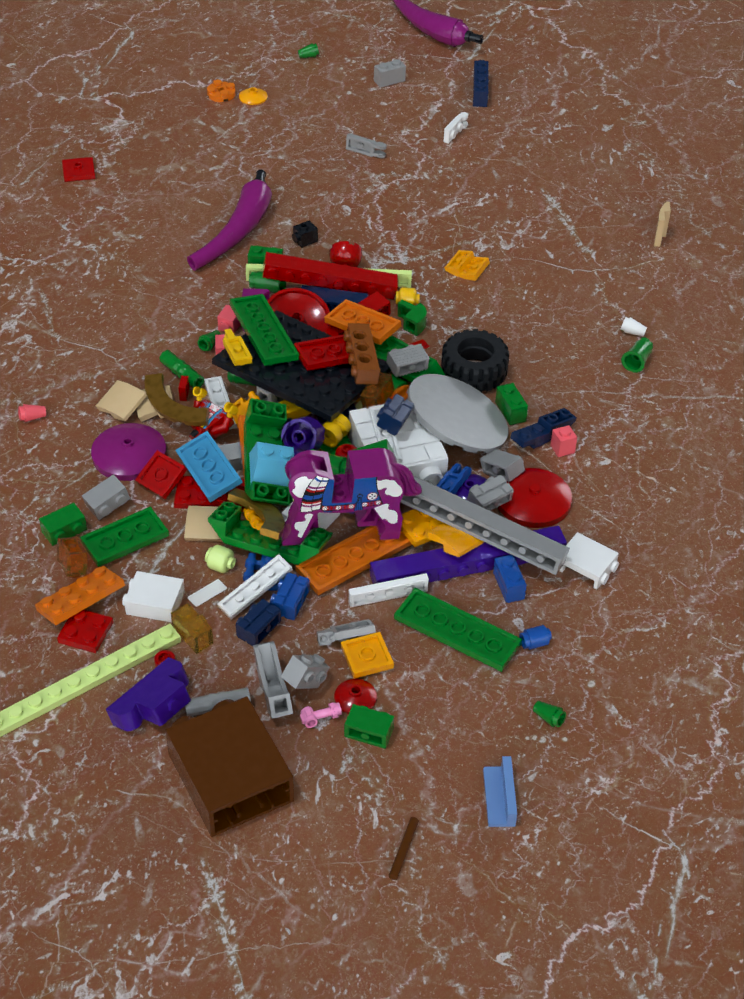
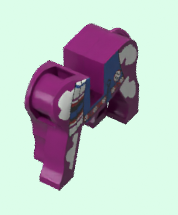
M385 448L348 451L345 474L333 475L328 452L315 450L300 452L285 465V473L289 478V492L294 501L288 511V518L284 524L281 536L282 546L300 545L306 538L309 530H312L314 527L319 528V512H354L357 527L377 526L380 540L399 539L403 519L400 501L403 495L416 496L421 494V485L414 478L411 470L397 463L394 453Z

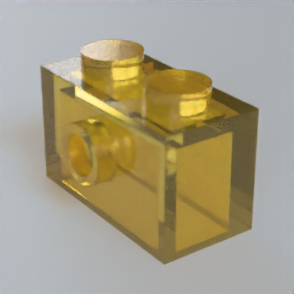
M189 603L171 612L173 628L196 654L213 644L212 628L207 623L205 617L202 614L199 615Z

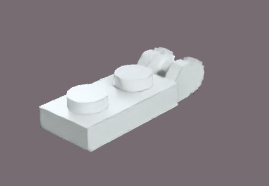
M461 112L446 126L443 142L449 144L458 132H461L462 129L468 126V122L465 121L469 116L468 113Z

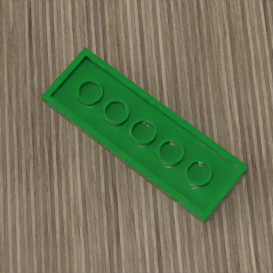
M263 294L230 299V306L264 366L299 360L298 351Z
M417 588L413 589L394 613L395 620L500 672L504 670L522 644L521 638Z

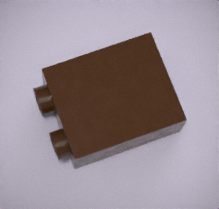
M247 696L236 701L231 699L223 700L217 703L211 711L197 717L183 716L177 719L170 728L165 729L168 754L211 837L294 802L293 775Z

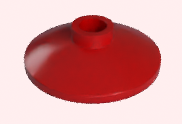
M349 679L342 682L336 688L334 700L335 703L339 702L343 712L349 714L353 704L372 709L377 701V693L369 682L362 679Z

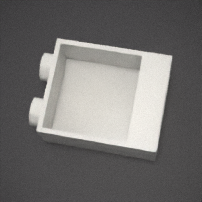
M384 404L371 406L368 409L361 408L349 411V421L351 423L349 439L352 445L360 448L377 442L370 416V408L383 407ZM412 411L396 435L402 457L401 464L409 468L414 476L437 486L447 473V453L440 439L427 431L415 418L417 415Z

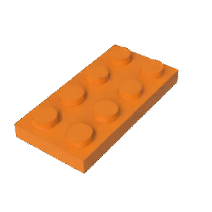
M347 299L324 317L325 323L346 331L348 323L370 324L373 342L379 345L402 327L401 320Z
M105 566L98 567L90 574L78 578L74 583L60 588L58 592L51 596L44 597L35 604L37 612L56 626L124 587L125 583L123 578Z

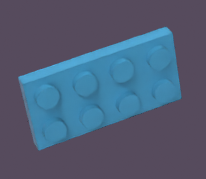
M208 431L175 450L210 503L243 483Z

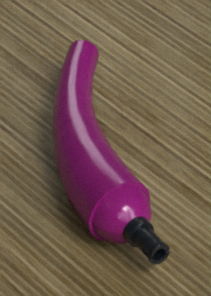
M392 0L400 12L415 27L439 42L453 47L462 45L465 42L483 43L484 36L469 31L468 26L461 19L429 11L419 7L410 0Z
M257 170L256 178L242 187L236 208L226 226L204 247L187 257L188 264L192 270H198L230 250L258 225L267 212L272 198L271 189L265 183L266 172L264 170Z

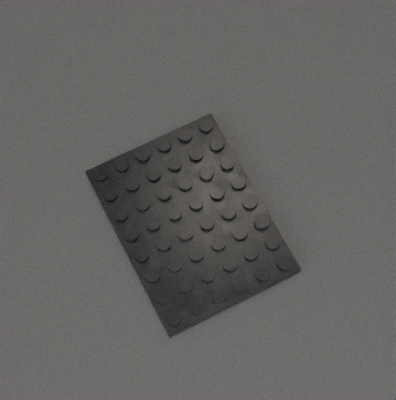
M277 310L274 312L293 345L297 342L332 337ZM246 333L241 337L252 356L251 364L234 366L226 349L212 358L213 365L329 422H332L375 385L356 384L354 377L351 376L352 365H349V363L309 371L306 370L300 359L264 366ZM377 358L380 368L379 382L391 369L385 360Z

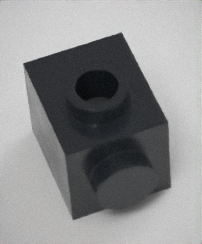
M310 220L293 226L292 239L301 248L318 242V228Z

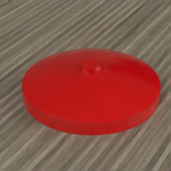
M302 288L280 290L267 300L274 312L276 310L313 328H318L325 324L324 317L330 312L327 304L321 297Z
M525 468V471L510 482L507 481L514 491L512 500L498 507L499 511L508 520L521 526L544 528L561 522L568 515L572 504V493L568 484L555 473L540 468Z

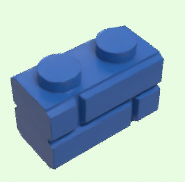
M514 555L496 558L493 574L505 602L510 603L525 599L527 584Z
M288 572L284 579H280L277 588L278 592L277 594H272L270 604L280 608L281 617L284 616L287 619L294 620L310 591V580Z

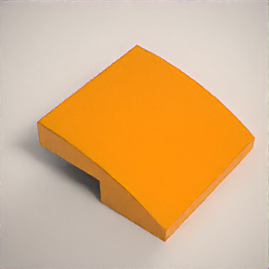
M458 250L444 268L445 271L454 276L476 281L490 262L488 257H474L473 251Z
M446 523L428 531V539L443 544V552L456 557H461L484 543V541Z

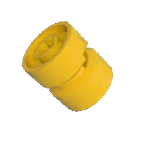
M340 414L332 422L327 421L323 424L325 428L323 444L328 447H335L351 430V423L346 416Z

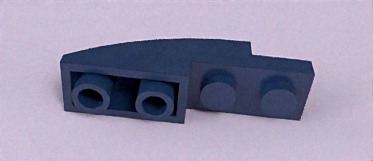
M562 408L540 416L538 423L512 432L510 438L522 448L530 446L535 449L551 441L553 429L571 426L577 417L569 410Z

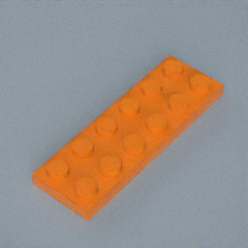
M369 526L299 565H295V571L300 576L310 580V587L319 596L369 569L370 562L387 559L412 544L402 530L400 531L399 539L380 540L377 526Z

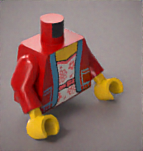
M197 386L193 388V395L197 397L194 400L193 407H208L210 412L208 426H192L193 431L189 434V437L193 440L208 431L215 440L220 435L227 433L229 428L235 424L232 415L238 413V408L230 402H227L223 409L206 399L202 401V398L206 397L207 391Z

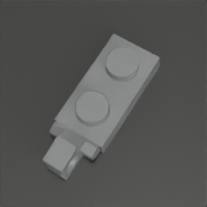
M367 619L331 626L330 629L317 631L316 634L318 644L323 646L330 645L332 641L336 640L342 642L350 640L351 637H361L376 633V630L371 620Z

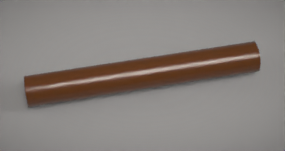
M411 817L389 873V878L392 880L398 879L419 822L415 817Z

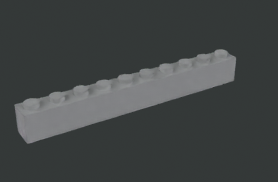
M416 476L414 478L421 485L422 493L416 496L403 495L400 501L409 507L554 575L564 565L570 549Z

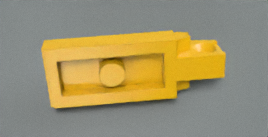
M231 328L224 329L223 345L234 366L251 364L252 356L242 337L235 336Z

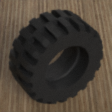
M473 329V331L464 330L461 333H455L454 336L449 337L444 343L441 369L445 376L463 381L481 393L482 391L488 392L492 388H497V386L504 382L507 376L509 363L508 347L500 337L497 338L496 334H490L485 330L478 331V329ZM468 360H478L482 362H472Z

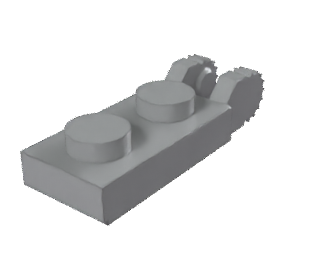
M351 133L347 134V150L370 157H386V153L381 151L387 148L385 143L376 142Z

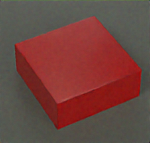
M181 376L178 387L180 401H187L190 390L188 376Z

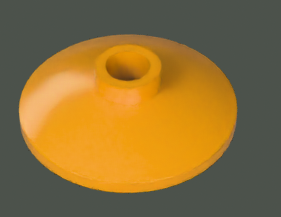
M255 87L245 89L239 93V100L248 105L262 104L268 98L266 91Z

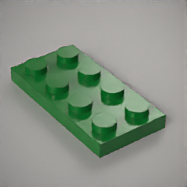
M150 506L80 537V540L96 565L100 567L168 537L169 531Z

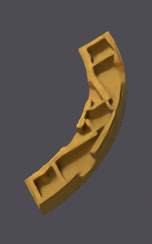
M162 373L145 375L146 395L153 408L161 416L172 422L185 423L188 426H208L210 412L208 407L194 408L175 402L165 392L164 376Z
M237 488L228 493V501L255 510V513L264 521L260 529L261 535L276 540L282 536L285 521L279 510L272 504L251 500L245 491Z

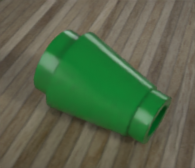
M311 43L298 50L299 58L316 57V55H319L317 44Z
M215 330L200 336L197 342L198 347L202 351L212 350L215 346V335H221V333Z
M537 701L533 707V712L551 727H560L566 719V712L563 711L562 707Z

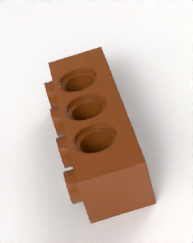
M348 323L347 331H344V341H347L346 352L349 353V365H352L351 376L354 377L356 384H378L380 368L370 324Z

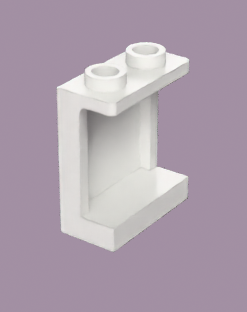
M577 532L566 545L570 549L566 561L559 571L563 572L566 567H569L594 580L593 588L597 590L601 584H606L609 574L617 570L619 562H617L619 553Z

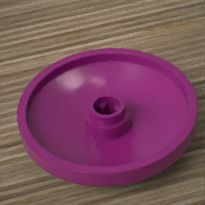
M126 423L103 431L92 444L91 456L95 468L104 476L110 477L114 474L120 481H132L136 479L157 450L167 455L163 436L154 428L144 424Z

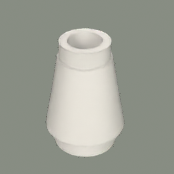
M625 317L620 330H623L624 333L643 337L647 327L631 317Z

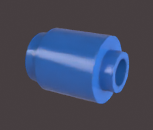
M540 625L525 629L519 634V638L522 639L521 646L523 649L528 648L531 650L549 645L552 635L549 628Z

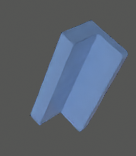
M502 756L501 766L483 768L489 827L516 826L517 806L511 756Z

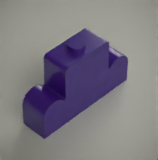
M168 657L107 707L106 711L113 726L124 731H133L142 724L143 719L162 726L191 701V698L186 689L189 684V678L182 663Z

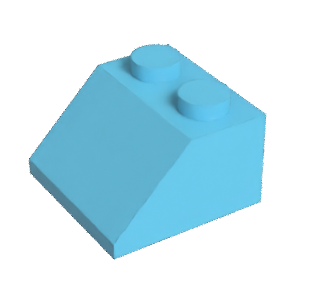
M257 442L249 453L250 483L255 481L288 487L289 478L285 473V465L294 457V448Z

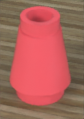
M28 404L18 406L19 420L28 422L46 417L45 406Z

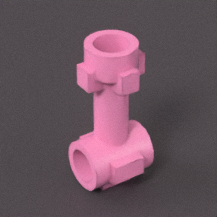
M339 702L330 703L328 708L313 711V708L309 706L304 707L300 712L302 724H305L307 728H313L318 723L317 719L331 716L333 719L342 715Z

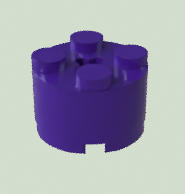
M304 416L286 423L281 432V439L285 446L294 448V456L310 449L317 451L324 442L325 428L315 418Z

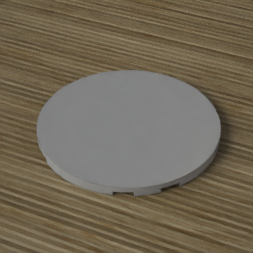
M440 374L422 375L415 378L407 390V400L414 403L412 411L417 415L415 418L427 431L451 446L455 444L462 447L463 451L477 453L478 451L489 453L492 450L500 449L508 437L507 422L498 407L479 390L463 381Z

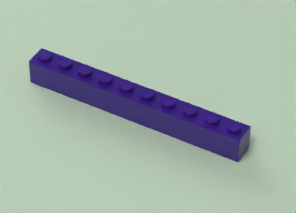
M560 526L533 530L562 545H567ZM486 542L461 557L443 552V548L370 562V577L372 583L376 584L427 573L429 583L493 570L496 558L511 554ZM514 556L518 565L528 563Z

